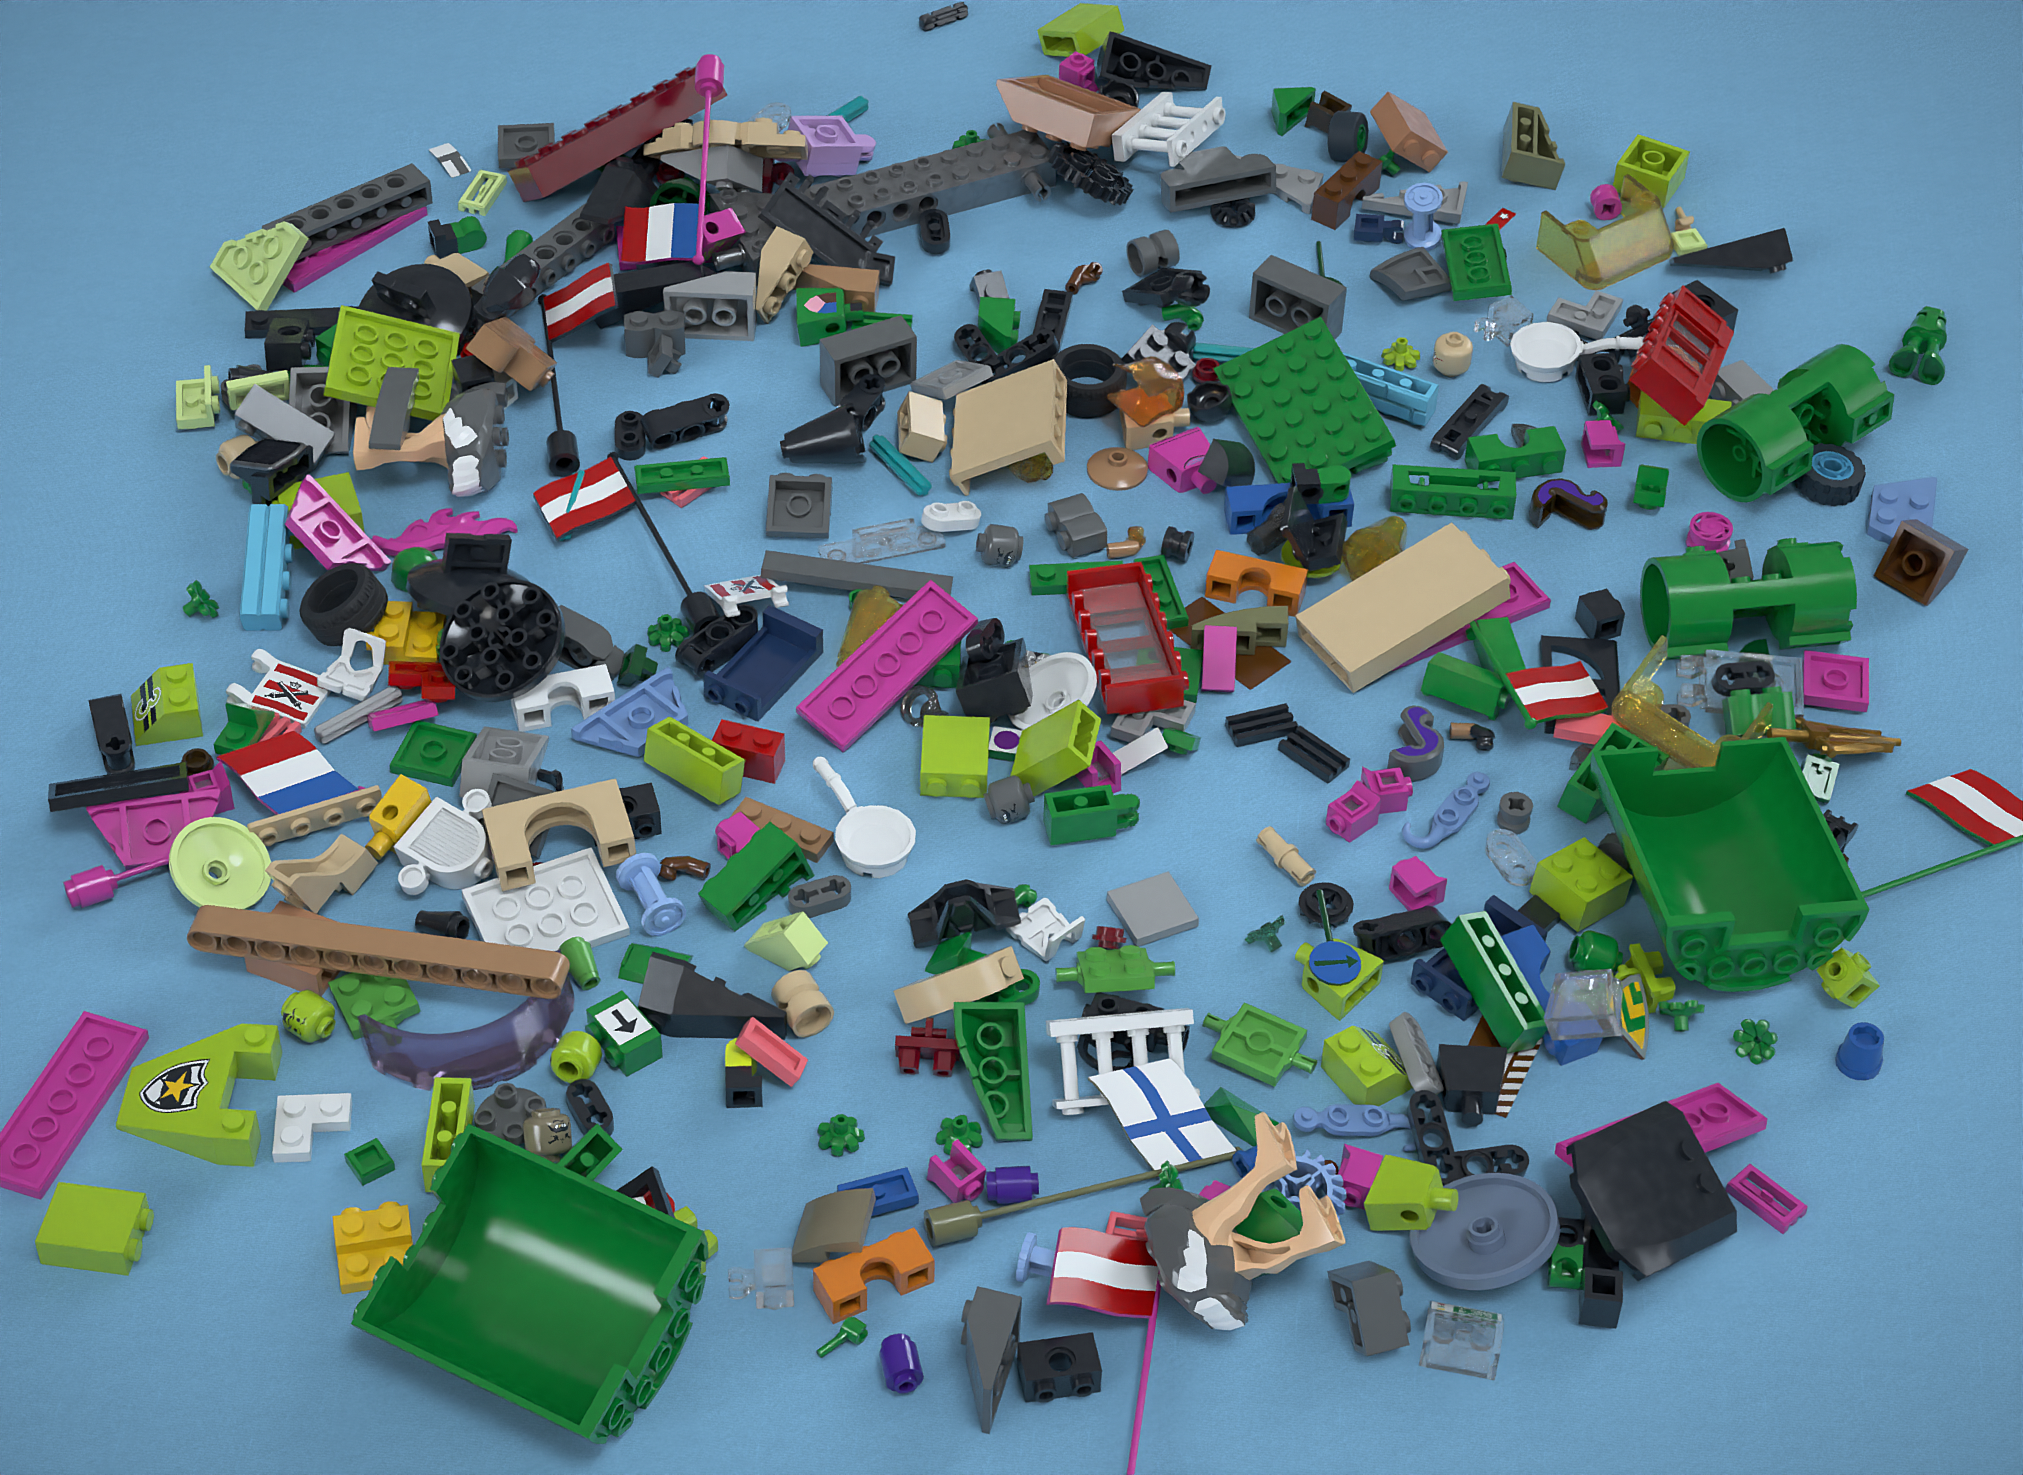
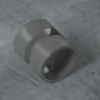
M1166 229L1150 234L1149 238L1143 236L1130 240L1126 246L1129 265L1133 272L1140 277L1157 271V268L1176 266L1180 260L1177 241L1173 234Z

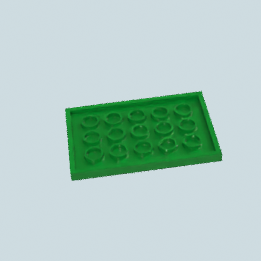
M1322 317L1312 320L1213 368L1219 382L1229 386L1232 394V405L1277 484L1290 483L1292 463H1304L1306 469L1327 468L1332 465H1341L1350 469L1396 447L1394 437Z

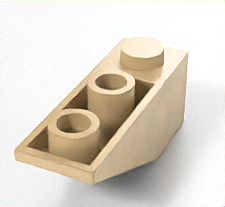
M777 226L761 250L755 307L764 323L767 324L779 312L782 301L788 292L794 288L796 279L802 270L809 265L813 254L805 238Z

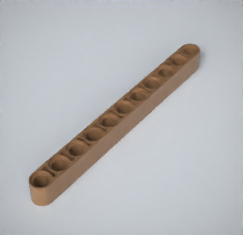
M204 905L198 909L187 934L189 945L198 951L544 999H554L561 994L570 968L569 959L555 951L215 905Z

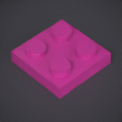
M1804 650L1802 657L1801 704L1867 712L1869 705V658Z

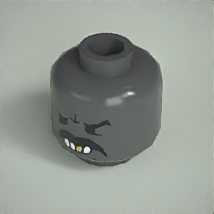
M990 524L986 527L984 533H978L976 551L981 552V558L986 564L1010 567L1014 564L1015 560L1019 561L1021 558L1023 536H1019L1015 527Z
M1015 775L990 783L988 793L983 794L991 819L997 818L1002 824L1027 817L1030 814L1029 803L1035 802L1030 784H1022L1020 778Z

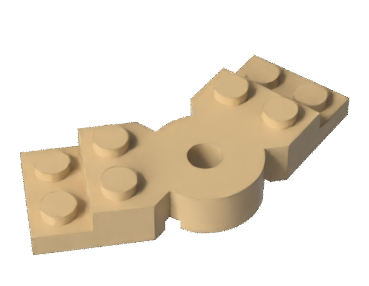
M756 118L755 122L748 121L743 123L710 120L708 148L730 145L761 158L808 160L806 135H801V132L786 130L783 134H780L778 124L772 122V119ZM704 121L696 122L693 126L689 123L679 122L675 123L674 127L663 129L662 138H656V142L644 144L643 155L661 160V155L702 149Z

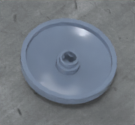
M1483 1173L1464 1177L1443 1186V1188L1457 1189L1459 1197L1457 1209L1455 1211L1437 1210L1431 1227L1426 1230H1410L1409 1235L1415 1260L1422 1271L1430 1278L1452 1288L1488 1290L1515 1283L1540 1268L1556 1248L1560 1235V1223L1554 1201L1540 1185L1517 1175Z

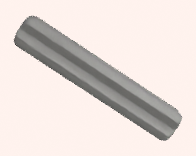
M389 686L317 725L314 728L317 740L321 744H326L368 721L367 715L369 713L389 709L401 703L403 697L400 689L396 686Z

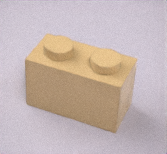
M909 391L897 412L899 453L933 463L938 453L944 451L948 439L944 432L946 415L943 414V403L940 400Z

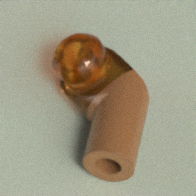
M1142 526L1129 527L1127 530L1129 537L1125 541L1107 543L1108 559L1137 554L1146 543L1144 528Z

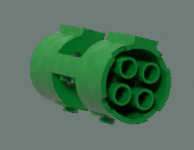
M1837 344L1785 374L1779 379L1777 389L1772 391L1771 394H1752L1705 422L1698 432L1696 441L1700 465L1713 486L1723 495L1734 501L1747 503L1760 498L1766 493L1772 495L1812 469L1815 445L1829 443L1840 447L1847 442L1853 444L1891 420L1895 394L1887 390L1885 381L1880 382L1872 368L1876 364L1871 358L1853 346Z
M1796 538L1777 540L1776 546L1767 549L1761 579L1751 581L1750 576L1732 578L1731 582L1725 563L1720 555L1716 553V550L1705 551V546L1685 548L1686 553L1682 555L1649 558L1644 564L1641 575L1640 607L1645 634L1650 646L1656 652L1657 661L1719 656L1729 652L1727 642L1731 635L1733 619L1765 616L1772 635L1779 642V650L1838 645L1851 641L1850 631L1853 623L1849 621L1851 610L1857 609V587L1850 557H1843L1841 553L1843 545L1838 541L1808 544V542L1797 543Z

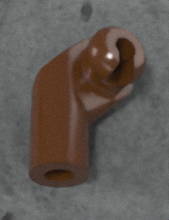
M1091 262L1089 265L1076 267L1065 285L1066 291L1077 294L1082 285L1096 282L1103 273L1102 266L1098 262Z
M690 856L665 857L660 862L661 868L658 875L673 881L676 879L677 871H681L706 879L709 875L711 864Z

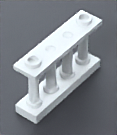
M1161 92L1112 134L1115 161L1125 162L1138 150L1168 153L1169 166L1175 167L1224 123L1225 109L1222 106V97H1215L1204 108L1176 106L1173 103L1172 92Z
M1180 1008L1047 1020V1035L1056 1037V1043H1060L1065 1095L1063 1099H1053V1107L1055 1109H1062L1063 1115L1084 1113V1107L1109 1105L1101 1093L1096 1096L1079 1097L1075 1041H1078L1079 1034L1092 1033V1039H1096L1098 1072L1100 1075L1113 1072L1110 1038H1114L1113 1031L1127 1030L1128 1036L1132 1038L1134 1066L1148 1063L1146 1035H1149V1028L1163 1027V1033H1167L1169 1058L1185 1074L1181 1032L1185 1031L1184 1025L1194 1024L1193 1010ZM1194 1087L1196 1093L1200 1096L1199 1088Z

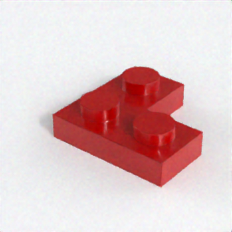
M389 661L388 686H396L398 689H412L415 686H421V699H428L435 703L446 702L448 699L455 700V685L447 678L441 662Z

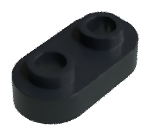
M939 209L923 211L919 217L923 249L931 254H941L950 248V228L947 214Z
M625 411L615 419V452L623 460H637L643 457L646 452V434L640 423L643 415L638 412Z

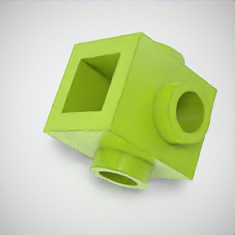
M1841 947L1838 951L1832 952L1834 957L1818 967L1816 971L1824 980L1821 986L1833 999L1837 998V1000L1855 1009L1880 985L1869 972V969L1872 967L1871 964L1860 952L1853 954Z

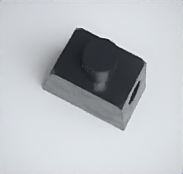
M1439 1044L1436 1068L1444 1087L1441 1092L1444 1108L1448 1112L1461 1113V1120L1464 1124L1469 1126L1479 1125L1483 1122V1114L1496 1113L1504 1076L1507 1048Z

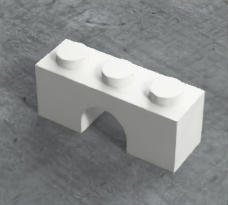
M604 664L547 675L532 690L511 699V706L519 732L551 727L550 713L554 708L561 705L577 707L580 709L585 720L615 700V693L607 666Z

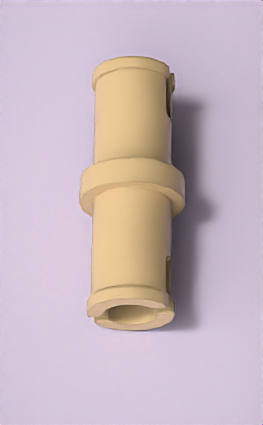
M1266 827L1258 834L1256 842L1274 858V864L1280 869L1284 868L1300 886H1306L1314 879L1316 870L1298 854V848L1294 844H1288L1273 827Z

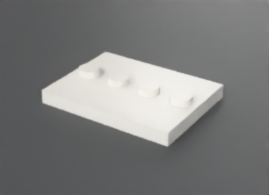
M592 847L533 866L535 884L502 891L499 878L462 889L463 901L482 942L549 950L559 953L560 945L572 937L579 936L584 938L593 948L630 935V927Z

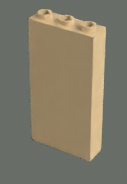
M1451 522L1297 614L1295 618L1298 635L1351 692L1355 693L1510 599L1509 584L1511 579L1503 567L1498 568L1491 561L1489 554L1484 549H1479L1472 542L1466 531H1460Z

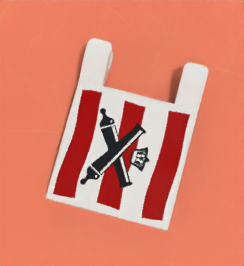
M761 575L704 585L705 592L722 606L726 617L740 615V611L737 609L738 603L769 597L772 598L776 608L789 606L785 593L788 591L787 586H779L771 579L761 578Z
M263 649L255 650L251 655V659L255 660L252 664V669L257 673L267 674L252 694L239 684L232 683L226 689V694L229 695L227 702L245 703L279 713L280 719L284 716L290 718V723L293 724L294 721L301 723L302 728H306L331 691L317 685V678L320 675L279 661Z

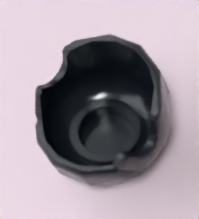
M1110 80L1105 86H1100L1099 94L1137 108L1139 107L1137 91L1134 86L1125 81Z
M1206 381L1197 385L1187 394V406L1191 414L1202 422H1215L1223 419L1229 413L1232 406V394L1229 386L1214 381Z

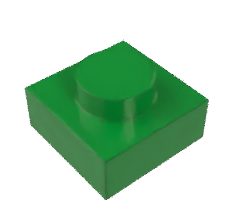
M1171 727L1164 728L1162 734L1165 742L1169 744V750L1187 755L1188 750H1198L1201 740L1199 736Z

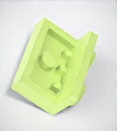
M211 365L204 366L203 379L176 381V422L178 430L215 426V414H220L219 396H214V394H220L218 376H212Z

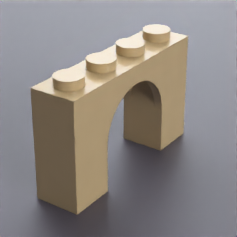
M616 778L482 809L486 835L502 891L536 883L529 847L537 835L551 827L572 825L588 831L596 841L603 867L623 863L627 858L636 854L634 835Z

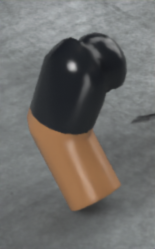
M1450 723V739L1477 740L1476 747L1478 750L1488 751L1493 749V739H1496L1493 730L1475 723Z

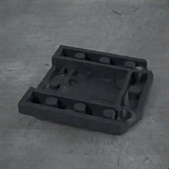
M1667 1101L1654 1105L1566 1147L1567 1155L1572 1154L1573 1173L1569 1175L1572 1191L1606 1254L1615 1262L1622 1260L1636 1273L1632 1276L1637 1281L1737 1232V1210L1685 1115Z

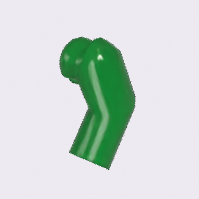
M1178 303L1161 308L1164 321L1180 318L1188 325V329H1193V331L1199 330L1204 322L1202 313L1195 307L1184 306Z

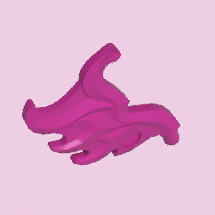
M444 508L433 513L427 523L423 519L414 521L405 529L401 536L395 539H385L374 535L371 540L385 555L396 556L402 550L412 547H423L429 551L444 548L446 533L484 535L501 534L508 530L518 533L516 524L507 518L476 521L474 519L480 517L479 511L465 512L455 517H449L453 515L452 508Z

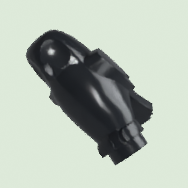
M518 254L504 268L497 266L483 283V296L473 308L474 319L471 325L480 330L484 324L503 317L509 318L517 309L528 305L534 298V292L531 287L540 275V265L526 254Z

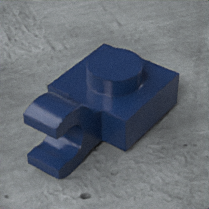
M1356 214L1354 240L1382 242L1383 237H1386L1391 243H1403V233H1396L1394 231H1403L1404 221H1384L1385 215Z

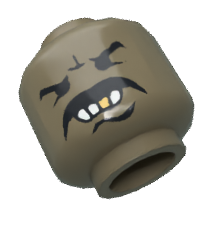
M560 1108L532 1110L531 1116L524 1120L525 1150L549 1161L557 1162L561 1158L560 1154L566 1153L572 1147L570 1118L560 1113Z

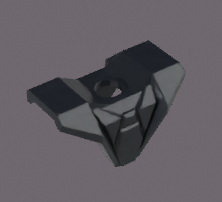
M968 879L944 884L938 892L908 913L915 948L941 944L943 939L956 937L961 933L971 932L973 929L977 932L991 927L997 931L1021 924L1014 888L977 883Z

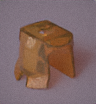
M1150 356L1133 363L1112 365L1134 375L1133 378L1138 383V387L1108 394L1107 399L1140 427H1146L1162 416L1178 411L1183 406V380L1167 362Z

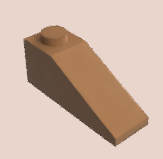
M809 264L796 279L793 290H796V288H841L844 291L846 304L862 302L863 311L876 312L879 298V270Z

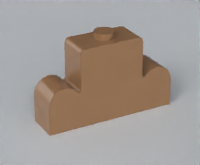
M507 317L484 324L466 347L468 351L499 373L504 371L529 391L540 386L544 388L553 377L554 373L552 370L557 364L554 359L534 345L536 341L527 332Z

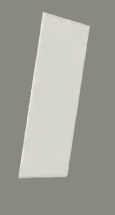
M1157 727L1113 752V754L1121 762L1122 775L1167 749L1168 746Z

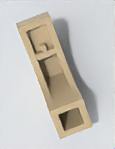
M1009 946L957 968L917 980L893 992L905 1024L951 1010L953 1009L954 1002H972L998 992L1024 979L1014 950L1012 946Z

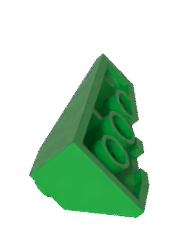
M954 1002L955 1041L995 1140L1032 1141L1024 1002Z

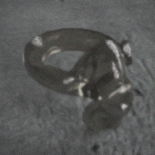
M918 685L911 688L901 703L902 718L913 727H923L924 715L949 716L948 712L941 710L936 692L927 686ZM924 694L928 697V701L921 707L920 717L914 718L911 713L912 704L918 696Z

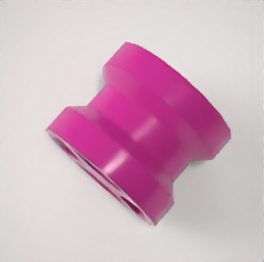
M1603 184L1592 190L1590 201L1596 217L1600 220L1616 218L1622 211V203L1616 188L1609 184Z

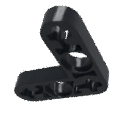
M963 325L954 334L955 342L967 362L988 365L991 367L992 373H995L994 376L982 381L983 385L1039 365L1054 356L1059 350V344L1054 333L1048 329L1036 331L997 355L976 325ZM969 337H971V339H973L975 342L971 346L969 342L966 340ZM988 353L984 359L980 361L974 360L978 354ZM1019 355L1025 356L1023 361L1015 364L1012 363L1015 357Z
M1420 1090L1411 1096L1407 1107V1116L1419 1162L1437 1167V1158L1441 1157V1170L1445 1173L1448 1172L1446 1178H1441L1443 1186L1458 1179L1475 1175L1467 1168V1164L1471 1161L1481 1162L1486 1168L1485 1173H1506L1524 1177L1529 1165V1156L1522 1147L1502 1145L1455 1152L1439 1097L1429 1090ZM1420 1103H1423L1427 1109H1430L1429 1122L1425 1124L1424 1111L1418 1108ZM1429 1133L1436 1134L1441 1138L1442 1145L1430 1147L1424 1143L1423 1136ZM1511 1158L1513 1163H1518L1517 1169H1512L1509 1163H1505L1506 1159ZM1494 1166H1498L1496 1172H1494Z

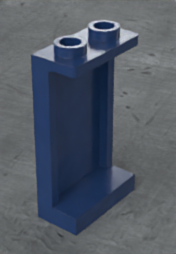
M771 605L762 612L763 627L717 674L707 671L703 675L704 697L757 722L824 653L823 629Z
M1493 895L1485 901L1484 911L1489 915L1500 936L1534 925L1546 943L1548 933L1546 930L1497 896ZM1445 948L1427 962L1420 958L1414 962L1411 984L1419 992L1432 998L1447 1012L1454 1014L1462 1021H1466L1479 1010L1478 1005Z

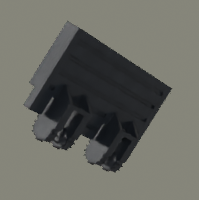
M790 172L758 215V218L773 229L777 226L805 238L813 251L812 258L821 265L863 269L865 253L867 251L877 252L883 243L875 235L868 242L865 240L876 223L870 220L864 225L862 232L858 235L850 228L860 218V211L855 209L847 222L843 224L842 221L847 215L828 200H826L822 207L818 205L829 190L828 187L825 185L820 187L812 201L803 193L806 189L810 188L814 182V177L809 174L799 189H796L795 186L800 179Z
M186 762L50 783L48 790L50 812L189 790L188 767Z

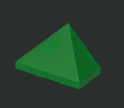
M1220 1087L1204 1104L1213 1122L1251 1146H1256L1255 1115L1261 1113V1111ZM1269 1117L1274 1126L1279 1124V1122Z

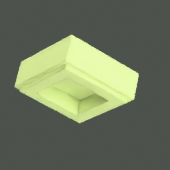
M1696 228L1669 234L1668 242L1678 256L1707 249L1708 245Z

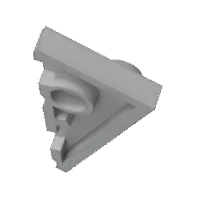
M1275 164L1277 192L1272 194L1278 195L1285 202L1294 200L1302 205V212L1310 214L1313 207L1314 192L1322 186L1324 174L1308 169L1289 167L1284 164Z
M1459 182L1458 188L1444 189L1441 185H1435L1442 192L1443 201L1440 209L1434 213L1433 220L1460 224L1468 182ZM1400 190L1399 196L1384 198L1383 193L1363 197L1362 209L1413 216V213L1404 204L1406 190Z

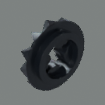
M1249 198L1213 204L1210 211L1212 218L1217 223L1228 227L1245 226L1251 223L1256 215L1255 204L1250 203Z
M1327 882L1315 883L1306 887L1300 894L1298 903L1300 915L1306 916L1309 924L1314 922L1320 923L1322 929L1323 922L1316 893L1318 889L1323 890L1326 905L1332 903V908H1327L1329 922L1332 926L1337 928L1341 921L1348 922L1350 914L1353 913V899L1349 892L1339 885Z

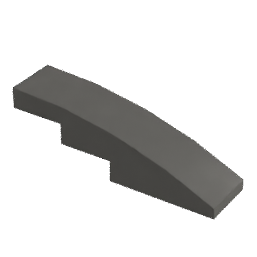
M388 367L376 404L369 438V449L401 450L410 428V413L415 403L414 391L419 381V368Z

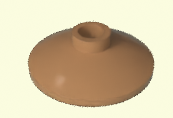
M1110 447L1099 450L1089 458L1087 463L1089 478L1098 486L1109 490L1122 491L1137 487L1146 479L1148 473V465L1145 459L1139 453L1122 447Z

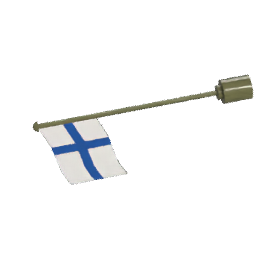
M1170 1058L1088 1077V1080L1107 1100L1128 1140L1153 1171L980 1212L977 1205L972 1206L969 1200L927 1209L924 1211L926 1233L933 1247L975 1237L978 1234V1228L982 1227V1219L1159 1177V1174L1162 1172L1161 1164L1167 1160L1170 1162V1165L1172 1164L1177 1168L1178 1172L1233 1159V1154L1238 1150H1242V1148L1233 1147L1210 1118L1190 1080Z

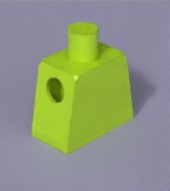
M1338 938L1333 939V941L1351 946L1358 953L1361 960V970L1357 978L1349 984L1341 986L1328 985L1319 981L1312 974L1309 968V956L1315 947L1305 942L1298 948L1295 954V960L1304 965L1301 985L1309 995L1340 1021L1380 984L1384 961Z
M1385 1155L1365 1199L1364 1207L1371 1230H1426L1431 1227L1437 1210L1455 1211L1458 1206L1459 1197L1457 1189L1443 1188L1439 1169L1434 1165Z

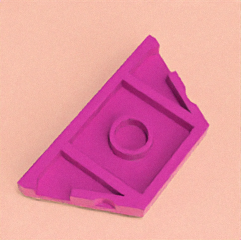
M310 474L306 475L300 484L285 521V525L327 570L350 563L362 564L371 571L386 570L391 564L390 559Z
M219 788L130 799L87 806L86 810L125 869L129 870L168 857L175 838L183 828L199 819L214 817L221 799V792Z

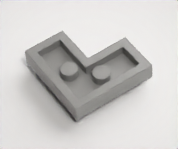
M1597 290L1586 306L1558 298L1548 313L1547 322L1562 324L1573 331H1579V334L1585 335L1588 338L1600 340L1603 339L1620 312L1623 299Z
M1184 700L1183 707L1124 715L1118 714L1111 727V737L1131 743L1148 733L1152 725L1163 728L1171 727L1185 732L1195 714L1196 703Z

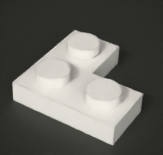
M351 1093L278 1096L272 1151L274 1163L311 1161L313 1132L350 1131L352 1114Z

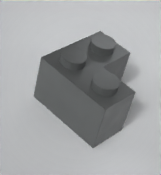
M1368 1260L1327 1271L1334 1307L1347 1313L1355 1351L1365 1356H1370L1410 1345L1407 1333L1411 1332L1410 1320L1407 1313L1402 1310L1400 1296L1403 1295V1285L1399 1275L1395 1274L1394 1270Z

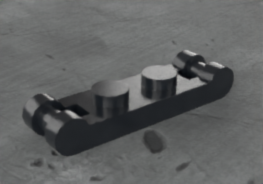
M1480 384L1437 431L1431 441L1430 448L1438 452L1443 450L1449 453V457L1459 460L1467 447L1468 437L1478 436L1496 414L1506 408L1509 395L1503 392L1495 393L1491 391V387Z

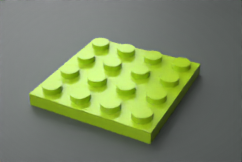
M341 305L323 395L376 408L382 382L388 367L419 368V381L414 391L415 403L410 416L434 421L441 415L444 407L450 401L453 381L451 360L456 359L460 333Z

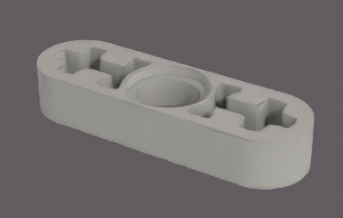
M1403 1012L1389 1023V1027L1409 1081L1416 1092L1429 1090L1437 1095L1443 1091L1444 1087L1423 1031L1418 1022L1409 1013Z

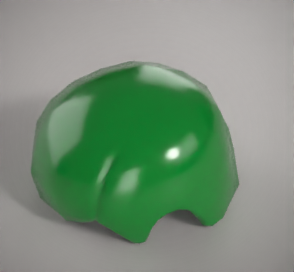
M412 547L402 550L396 555L392 563V583L396 588L408 592L406 584L409 571L420 563L438 558L433 552L423 547Z

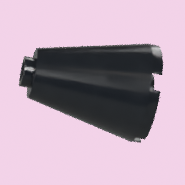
M853 402L844 404L784 433L785 440L780 441L783 458H789L791 463L866 462V457L863 454L860 455L861 452H866L859 418L854 419L853 412L850 413V411L856 410Z

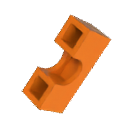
M1216 550L1207 573L1205 597L1236 604L1237 598L1242 592L1256 590L1267 596V606H1288V616L1295 617L1299 613L1306 592L1308 569Z
M915 1227L904 1232L893 1233L887 1239L870 1246H863L861 1253L853 1252L836 1260L823 1262L819 1267L813 1269V1291L831 1322L835 1324L848 1317L867 1311V1287L865 1284L872 1280L881 1279L889 1281L896 1287L901 1296L933 1283L935 1260Z

